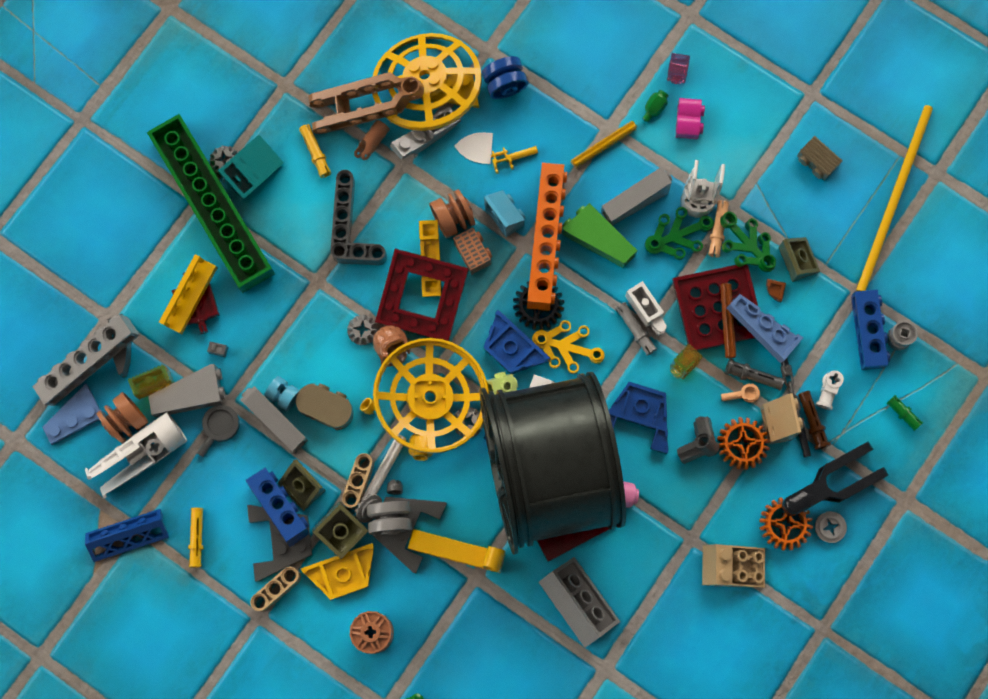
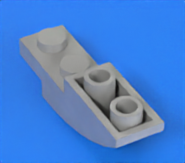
M448 107L433 115V120L440 119L454 111ZM458 119L447 126L434 130H412L391 142L390 147L401 160L411 154L415 156L447 134L461 120Z

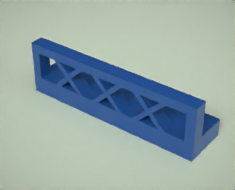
M157 509L85 533V546L93 562L169 538V534L163 523L162 511ZM160 527L161 534L154 535L150 533L151 529ZM136 534L143 536L142 540L139 541L132 540L131 538ZM118 540L125 542L121 547L112 546L113 542ZM99 546L106 548L103 553L97 555L93 549Z

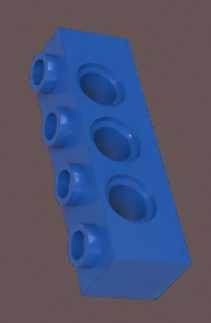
M878 290L856 291L851 295L861 370L885 368L889 365L890 353L886 350L888 337L887 333L883 330L885 317L884 314H881L880 309L882 297L878 295ZM865 307L870 308L873 311V315H868L865 312ZM867 326L874 327L875 334H871ZM871 344L877 346V353L871 351Z
M265 467L246 479V482L288 546L291 547L309 535L307 530L309 524L304 517L299 518L297 506L293 501L289 503L286 498L289 496L283 486L278 487L276 484L278 481L273 471L269 473ZM273 488L271 493L265 494L266 489ZM278 503H283L282 508L275 509ZM287 519H294L291 524H285Z

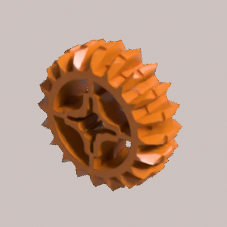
M739 417L737 424L732 419L730 421L731 425L728 423L724 425L726 430L721 429L719 431L723 435L717 437V440L722 442L719 443V448H723L719 455H726L723 459L724 462L728 459L731 460L729 463L730 467L737 463L736 469L738 470L742 464L744 470L748 469L749 464L752 468H755V461L761 464L762 459L760 457H767V454L763 451L770 449L764 445L769 443L770 440L763 438L768 433L760 432L763 429L762 425L758 428L755 427L757 424L756 420L749 424L750 418H746L745 423H743L742 417ZM738 429V439L728 442L730 433ZM744 429L751 431L756 438L748 437ZM741 438L743 439L744 443H749L745 446V449L743 448V445L737 444L741 441ZM758 445L755 456L748 458L749 447ZM729 448L738 450L742 458L735 456Z
M781 497L778 499V503L775 500L771 501L772 507L770 505L765 506L768 512L762 511L761 515L766 517V519H759V522L765 523V526H761L759 529L766 530L767 533H764L762 537H770L767 541L768 544L775 541L774 548H778L779 544H781L782 551L786 549L787 545L789 550H793L794 545L797 548L801 547L800 541L802 543L807 542L804 536H811V533L806 531V529H813L812 525L807 524V522L813 519L812 517L806 518V515L810 513L809 510L797 514L801 523L795 521L792 516L787 515L785 512L782 513L781 519H771L773 513L777 509L782 508L783 498ZM786 518L787 523H789L792 526H788L785 528V525L780 522L785 521ZM771 525L779 528L781 538L773 532ZM791 529H800L797 537L787 540Z

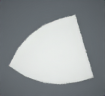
M483 132L468 135L455 144L454 147L461 155L473 162L490 164L493 133Z

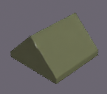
M806 237L789 238L782 241L778 248L792 282L820 272Z
M297 459L292 462L278 481L280 487H284L288 495L303 511L326 491Z

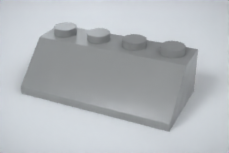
M575 557L539 581L543 590L584 647H587L620 623L618 617Z

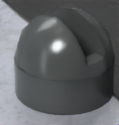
M391 480L387 485V493L392 495L402 494V483L399 480Z

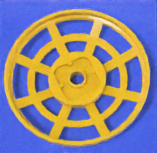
M436 33L419 34L398 42L381 57L373 72V76H377L386 59H389L393 62L388 72L393 74L396 65L400 64L405 68L403 75L397 76L398 78L413 76L423 83L424 94L421 98H423L424 104L409 102L405 108L425 111L426 121H409L398 117V114L385 117L399 127L417 131L442 128L461 118L475 103L482 85V73L474 52L462 41L448 35ZM426 39H442L453 42V44L446 48L438 44H426ZM418 41V45L408 48L399 55L394 54L402 46ZM459 47L465 49L474 63V68L463 67L454 51ZM426 49H437L442 52L437 57L427 56ZM419 50V57L412 61L404 58L409 53ZM450 56L455 61L457 67L446 68L442 61ZM424 74L430 75L427 79H421V76ZM448 75H458L453 89L446 85ZM464 75H475L473 89L465 100L458 94ZM394 88L388 89L390 95L394 98L397 94ZM441 91L446 94L444 98L431 103L432 96ZM378 92L372 93L375 103L382 104ZM452 99L460 105L457 110L449 115L433 120L432 109L439 108Z
M422 338L399 346L384 360L374 381L373 403L377 418L382 427L399 444L422 453H442L463 445L478 431L483 423L480 410L479 417L471 430L462 423L468 413L470 401H480V393H470L467 381L461 371L469 364L477 375L481 388H485L487 394H489L488 383L479 363L465 349L443 339ZM426 346L424 358L415 359L405 366L397 358L398 355L411 348ZM434 346L449 349L460 355L463 359L454 366L445 360L433 358ZM391 363L398 370V373L392 381L390 392H379L382 375ZM425 364V374L417 378L408 371L417 365ZM433 364L443 366L450 370V372L444 378L433 374ZM403 376L410 383L407 393H396L398 382ZM455 377L458 378L464 394H453L449 383ZM427 392L435 395L433 402H428L425 399ZM379 400L390 401L392 411L399 421L392 430L382 416ZM396 401H407L411 411L404 418L398 411ZM453 402H464L458 418L449 412ZM416 416L426 420V431L417 429L409 423ZM444 417L451 423L450 426L442 430L434 431V420ZM406 428L416 435L427 436L428 448L410 444L401 439L398 434ZM455 428L465 435L453 444L438 448L435 446V437L445 435Z

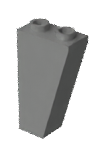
M660 167L602 205L601 212L603 216L613 226L669 193L672 184L671 175Z
M210 364L149 395L151 415L156 418L166 412L171 415L224 404L223 399L226 396L224 387L220 385V380H222L221 369H218L215 364Z
M255 386L244 391L240 400L294 454L308 441Z

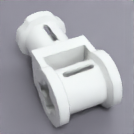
M831 371L822 378L823 385L820 391L822 393L819 401L816 402V406L826 410L833 409L834 397L844 380L843 375L839 371ZM832 376L834 377V381H836V383L832 384V380L829 379Z

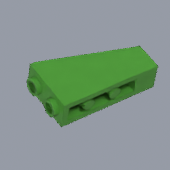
M590 203L586 207L584 205L580 207L576 212L577 215L573 219L569 218L562 225V234L565 237L622 268L637 254L638 250Z

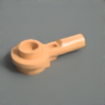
M746 384L742 387L741 391L721 394V399L723 402L742 398L745 402L753 403L759 398L760 390L754 384Z

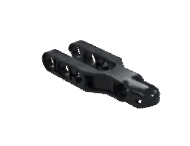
M868 441L819 468L813 483L786 497L782 502V508L787 515L795 516L823 500L840 503L887 477L889 474L882 467L839 492H834L827 486V475L874 450Z

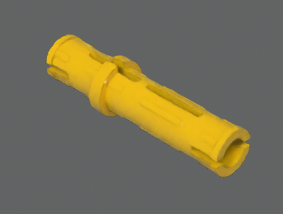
M310 124L301 126L299 131L303 136L312 157L311 161L316 166L320 178L330 176L331 171L326 163V156L320 150Z
M191 508L190 545H188V550H190L189 567L191 568L202 567L201 552L204 549V545H202L203 508Z

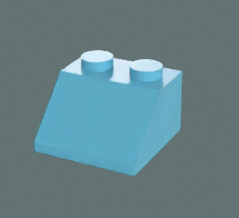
M502 190L485 196L484 205L486 211L507 238L525 225L524 219L526 217L521 209L517 210L513 205L515 202L511 195H506Z

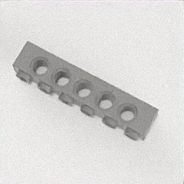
M123 315L112 317L106 326L96 330L94 336L83 341L76 351L67 354L64 361L54 365L47 375H43L37 380V383L32 387L44 405L55 406L140 335L128 317ZM114 332H116V336L113 339L112 335ZM101 343V349L98 351V346Z

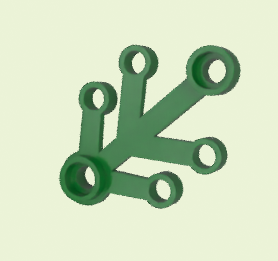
M679 207L676 210V218L669 235L662 237L665 226L670 222V217L667 214H662L658 219L659 224L655 234L646 239L645 248L651 254L664 252L674 256L677 260H682L685 257V250L680 247L674 249L665 244L673 242L691 249L694 253H699L703 248L702 242L699 240L693 242L683 237L699 230L709 232L714 225L713 219L710 216H703L698 223L679 230L682 220L687 216V209ZM678 211H684L685 215L680 216ZM661 218H666L668 222H661ZM708 220L710 224L704 225L703 221ZM655 241L658 243V246L653 247L651 243ZM693 245H700V249H695ZM681 251L683 256H677L676 252Z
M729 211L721 216V225L724 228H729L742 242L735 243L731 240H726L721 246L722 250L725 253H730L732 250L750 252L756 257H746L744 254H739L734 259L736 266L754 265L758 266L763 272H771L776 266V259L770 254L769 242L771 236L766 232L758 236V242L762 245L761 252L757 247V220L751 218L745 223V228L749 231L748 238L737 226V216L733 212Z

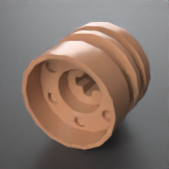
M459 189L454 191L456 200H454L450 193L447 194L448 204H445L441 198L429 203L435 220H438V226L446 239L458 233L456 227L458 223L463 230L467 229L465 220L471 227L475 225L472 208Z
M121 392L112 400L116 407L114 410L110 406L105 405L104 408L108 415L102 410H99L96 414L105 430L123 444L126 441L125 436L122 434L123 432L128 437L133 436L129 429L130 426L139 431L149 422L135 403L124 392Z
M367 611L359 614L353 620L350 626V638L352 644L358 650L368 654H377L385 651L391 645L394 638V628L392 622L385 615L376 611ZM369 627H372L373 630H376V634H373V638H371L370 635H366V631H369L370 629Z

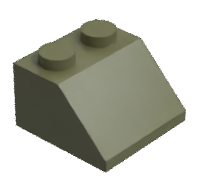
M339 501L315 525L312 532L342 559L368 532V529Z

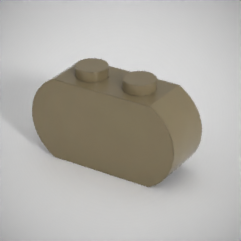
M321 383L318 386L308 384L301 388L296 397V405L302 415L335 430L344 429L351 423L354 414L353 407L349 400L346 399L347 396L338 391L336 394L330 392V388Z

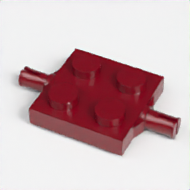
M210 283L187 326L198 324L200 334L208 333L205 323L207 320L220 316Z

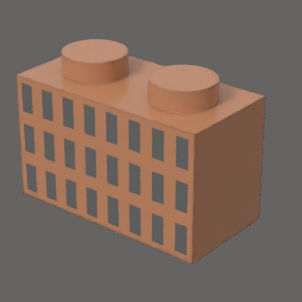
M471 228L453 237L454 244L467 268H469L471 275L491 265L490 258L493 256L488 247L484 248L482 244L484 240L479 231L475 232L474 228Z

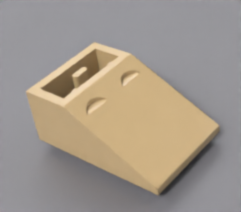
M793 393L767 402L760 407L765 432L768 433L766 436L770 440L768 445L791 441L803 429L802 419L797 415V410L799 409L797 398L793 397Z
M720 544L703 545L702 585L765 588V548Z

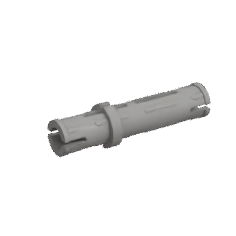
M621 303L616 307V310L635 336L634 340L636 343L639 342L647 356L654 353L653 351H656L657 348L648 337L649 333L644 331L627 303Z

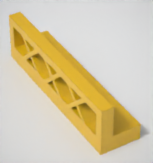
M195 254L159 323L183 334L218 267Z

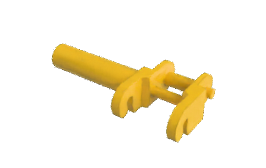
M534 146L508 155V150H505L504 147L503 151L496 153L492 151L491 158H494L492 163L496 174H499L497 169L498 163L503 161L509 162L512 170L514 169L512 161L537 154V147ZM503 154H504V156H505V158H503V159H500V160H497V159H496L497 156H500V155H503Z

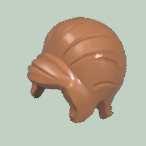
M390 325L380 328L374 335L373 347L380 357L381 364L390 353L407 343L408 340L403 330L397 326ZM410 349L397 356L401 363L406 360L407 353L410 354Z

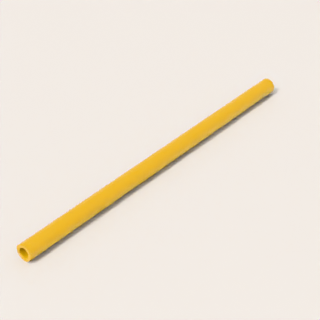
M925 105L922 110L856 291H866L933 111V107Z

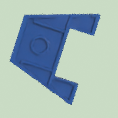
M628 382L609 409L613 429L617 418L654 429L656 431L650 449L667 454L666 393Z

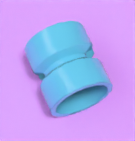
M277 376L268 386L264 396L273 403L277 401L279 407L289 411L296 403V397L300 390L293 385L288 386L286 380Z

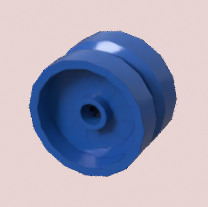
M510 56L498 59L488 64L482 70L484 82L489 84L487 89L492 99H503L513 96L528 86V79L526 74L522 72L523 66L518 57Z

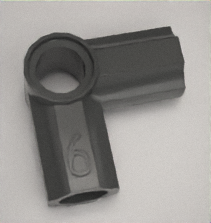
M700 416L695 419L693 423L696 434L695 441L677 449L678 456L683 464L704 455L712 457L717 454L719 444L715 441L711 419L708 416Z

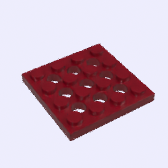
M746 264L743 267L732 265L672 279L690 352L724 345V331L718 327V322L723 321L722 312H717L713 308L715 303H721V284L735 281L738 288L732 290V300L741 294L758 306L749 268ZM717 285L719 292L717 294L711 293L709 286ZM696 288L701 292V296L694 298L691 296L690 291ZM703 307L705 314L698 316L695 313V308ZM734 317L735 343L756 339L744 326H739L737 319ZM701 325H707L710 329V332L708 334H702L699 330V327Z

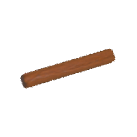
M730 283L721 284L720 288L725 357L732 359L736 357L734 316L727 309L728 305L732 302V288Z

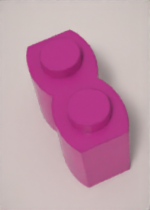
M679 98L675 138L698 139L699 134H703L704 123H700L701 116L704 117L705 105H702V100Z

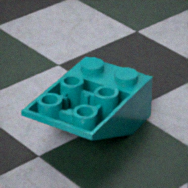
M258 135L218 169L217 172L241 199H244L284 162L264 139Z

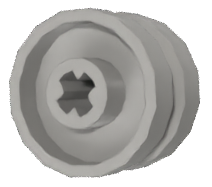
M392 501L367 505V516L378 519L368 523L369 534L393 535L411 531V519L399 518L411 513L410 502Z

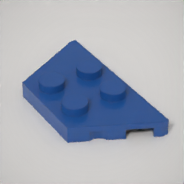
M499 310L496 311L493 325L490 327L489 336L483 348L510 374H515L551 360L543 350Z

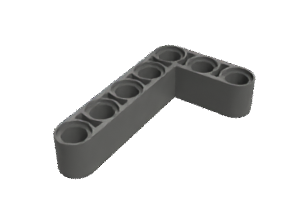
M341 170L336 177L331 238L332 257L337 263L382 265L387 260V254L382 245L351 243L355 180L349 170ZM343 178H350L348 183L344 184L341 182ZM342 196H349V199L347 201H340V198ZM342 213L348 215L344 220L338 218ZM341 231L346 232L345 237H343V238H338V237H337V234H338L339 232H341ZM340 249L345 251L342 256L335 255ZM361 250L364 252L361 257L354 256L356 251ZM377 251L383 253L380 258H374L373 254Z

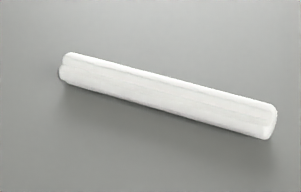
M398 434L401 439L406 441L404 436ZM396 440L391 444L363 495L364 498L368 494H377L403 447Z

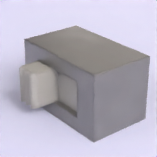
M210 342L207 352L226 357L228 346Z

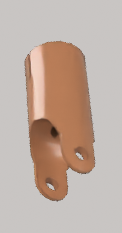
M376 120L355 150V157L367 160L390 128L383 122Z

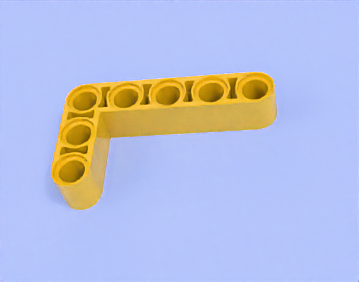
M414 529L412 530L408 549L498 573H501L506 554L505 550L491 546L484 548Z

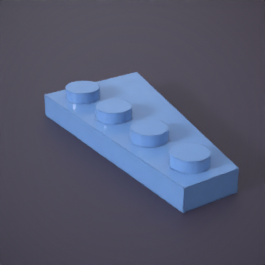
M741 294L727 307L730 313L780 363L789 356L803 339L799 334L795 335L790 332V328L786 325H780L774 321V317L770 314L761 312L760 307Z

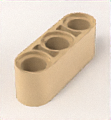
M366 453L359 454L356 457L342 496L343 504L351 510L358 508L357 503H361L374 468L373 459ZM362 459H369L370 464L368 467H360ZM362 477V485L354 486V479ZM350 495H355L357 498L356 503L353 505L347 504V498Z
M294 567L283 569L253 595L250 601L251 607L256 611H267L300 582V571ZM294 571L296 578L289 582L286 578L287 573ZM275 584H279L281 587L277 595L271 592L272 586ZM260 597L265 599V605L262 608H258L256 605V601Z

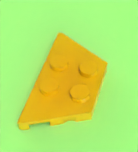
M371 543L351 550L342 559L334 556L301 568V571L330 600L367 588L370 581L374 544Z

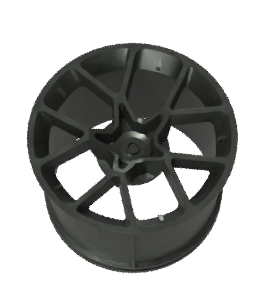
M587 372L586 375L584 373L578 374L576 379L503 393L502 389L496 391V395H494L493 391L487 394L485 388H480L481 412L491 470L506 536L513 555L518 554V546L523 548L524 543L527 546H533V541L606 526L610 530L615 529L616 526L618 528L625 526L626 500L617 443L602 388L593 372Z

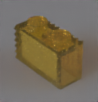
M687 344L681 353L673 359L670 365V372L676 378L684 379L699 364L703 356L690 344Z
M161 364L157 368L154 367L150 371L147 370L146 373L143 372L139 376L136 375L132 379L129 378L128 382L134 396L140 400L173 384L174 380L169 369Z

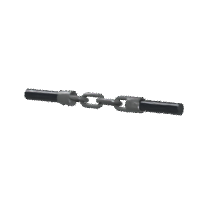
M786 358L781 362L782 377L785 379L784 384L789 388V393H793V397L797 398L799 406L797 415L800 417L799 411L801 406L798 396L794 394V377L791 365H789ZM790 376L792 382L789 381L787 383L786 377ZM801 418L803 429H801V433L798 436L803 457L805 458L810 457L811 453L805 433L804 418Z

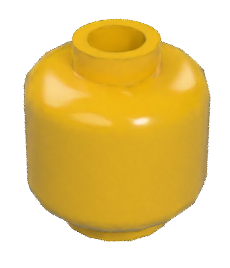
M411 435L409 439L410 444L428 448L427 436ZM408 449L413 459L418 461L428 460L433 455V453H422Z

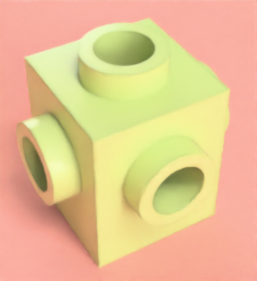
M500 372L494 374L495 378L487 380L489 392L493 391L494 395L500 389H502L503 393L516 391V388H518L517 380L513 377V374Z

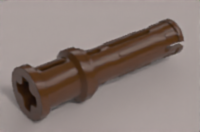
M805 391L798 394L810 426L808 433L812 435L815 444L814 450L829 447L831 442H828L825 433L826 427L821 425L810 394L811 392Z

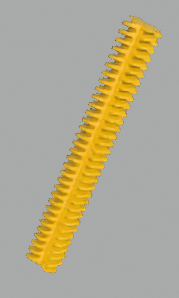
M633 121L627 123V125L625 124V126L611 133L610 136L602 139V141L600 140V142L586 149L579 156L577 155V157L571 159V164L576 169L577 167L579 168L578 165H583L584 161L590 160V157L592 159V156L594 158V155L602 153L601 150H606L607 146L613 145V142L615 144V141L617 143V140L619 142V139L627 137L629 133L631 134L632 130H636L637 125Z

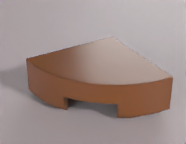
M767 278L766 288L769 295L774 300L782 302L786 283Z

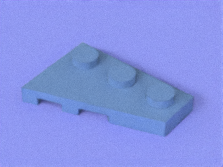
M85 384L42 427L50 444L54 445L100 420L96 414L100 408L88 384Z

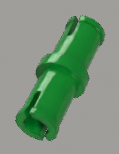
M896 395L886 403L899 415L898 418L900 420L903 419L913 431L923 424L911 411L912 409L907 407Z

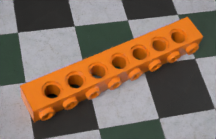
M542 162L527 300L528 309L550 311V305L555 304L556 293L552 292V286L556 287L557 275H554V269H558L559 257H555L556 251L560 252L561 240H557V235L562 233V223H559V217H563L564 206L560 205L561 200H565L566 189L562 188V184L567 182V172H564V164ZM555 183L557 186H550L549 184ZM554 200L555 203H548L547 201ZM546 217H552L553 220L549 221V220H546L545 218H546ZM550 234L552 237L546 238L543 235ZM548 251L550 255H543L542 252ZM547 269L549 272L542 273L540 270ZM545 286L547 289L541 291L538 287Z

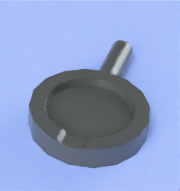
M216 405L205 413L202 427L208 437L197 454L204 457L214 440L218 442L227 441L237 434L240 427V419L231 407Z

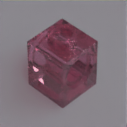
M676 53L671 54L667 81H671L674 84L685 83L690 56Z

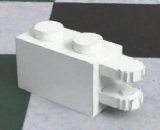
M642 281L629 289L625 297L645 327L650 326L656 335H663L666 331L665 329H667V325L662 319L664 311Z

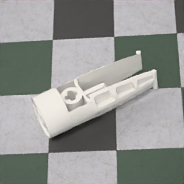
M695 160L694 168L688 176L681 196V206L687 209L689 216L695 218L703 217L713 210L723 185L725 164L720 166L715 181L709 182L707 179H697L699 160Z
M166 412L131 436L126 442L117 446L115 450L100 459L90 469L85 468L87 479H92L126 457L130 465L100 487L103 498H106L107 493L138 476L141 472L188 442L187 438L170 414Z

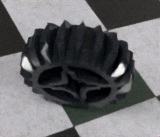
M529 281L527 282L528 288L521 285L520 289L522 292L516 291V296L519 298L513 299V302L516 303L513 306V310H519L515 313V317L522 316L519 322L523 323L526 320V328L533 324L532 330L536 329V325H540L539 329L543 330L544 324L549 329L551 328L550 321L553 324H557L555 317L561 319L562 315L559 312L564 311V307L559 306L564 304V300L559 299L562 297V293H556L558 287L556 286L552 289V292L556 293L555 304L550 305L552 313L545 318L539 319L542 312L549 311L538 310V313H536L537 309H532L534 316H529L523 308V305L527 306V299L525 298L528 296ZM545 286L538 287L541 291L547 289Z

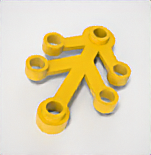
M563 320L558 327L548 332L538 330L532 336V341L550 357L549 366L553 369L558 368L561 361L557 356H554L550 346L558 348L568 366L567 370L571 374L578 372L579 365L573 361L569 352L589 357L590 361L594 364H599L604 360L605 354L601 348H593L591 350L571 344L589 335L590 330L585 325L580 326L578 331L560 341L552 338L562 332L567 333L570 331L571 323L567 320ZM568 324L569 328L565 330L562 328V325ZM586 329L587 334L582 335L580 330ZM540 336H543L545 338V341L539 342L538 338ZM599 352L601 356L595 358L593 354ZM554 359L558 361L556 366L551 364V361ZM576 365L577 369L575 371L570 370V366Z

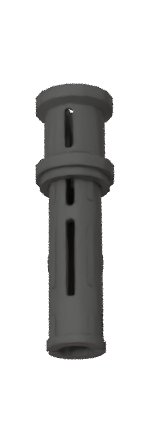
M733 359L728 360L724 373L740 377V380L749 379L778 390L782 389L785 380L784 378L750 368V365L747 363L735 362Z

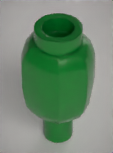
M662 90L653 93L645 105L646 113L642 119L649 122L652 117L660 115L668 104L667 98L669 95Z

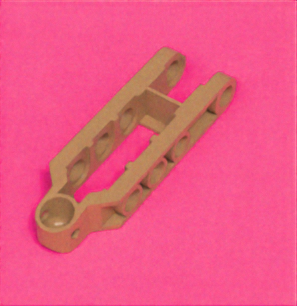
M391 72L312 93L308 96L310 107L321 108L336 104L337 114L323 117V120L313 122L312 131L315 134H324L402 113L410 101L420 99L423 96L424 85L413 76L398 78ZM394 87L398 89V94L395 95L392 101L382 104L375 103L374 106L363 109L360 107L352 112L350 110V99Z

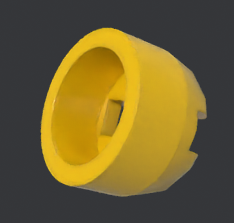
M371 398L363 400L360 410L367 415L374 414L373 400Z

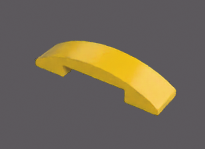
M438 220L419 221L421 256L440 260ZM422 276V297L441 296V281Z

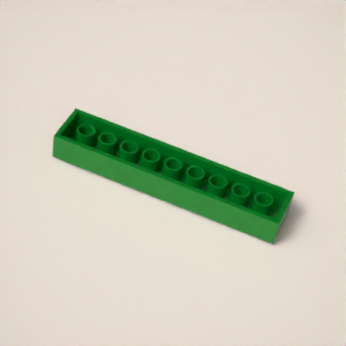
M178 114L149 130L147 134L241 292L244 293L275 275L181 115Z

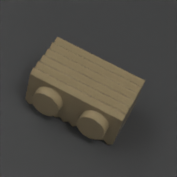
M816 136L797 155L799 162L803 166L811 168L813 174L818 179L822 178L824 181L843 161Z

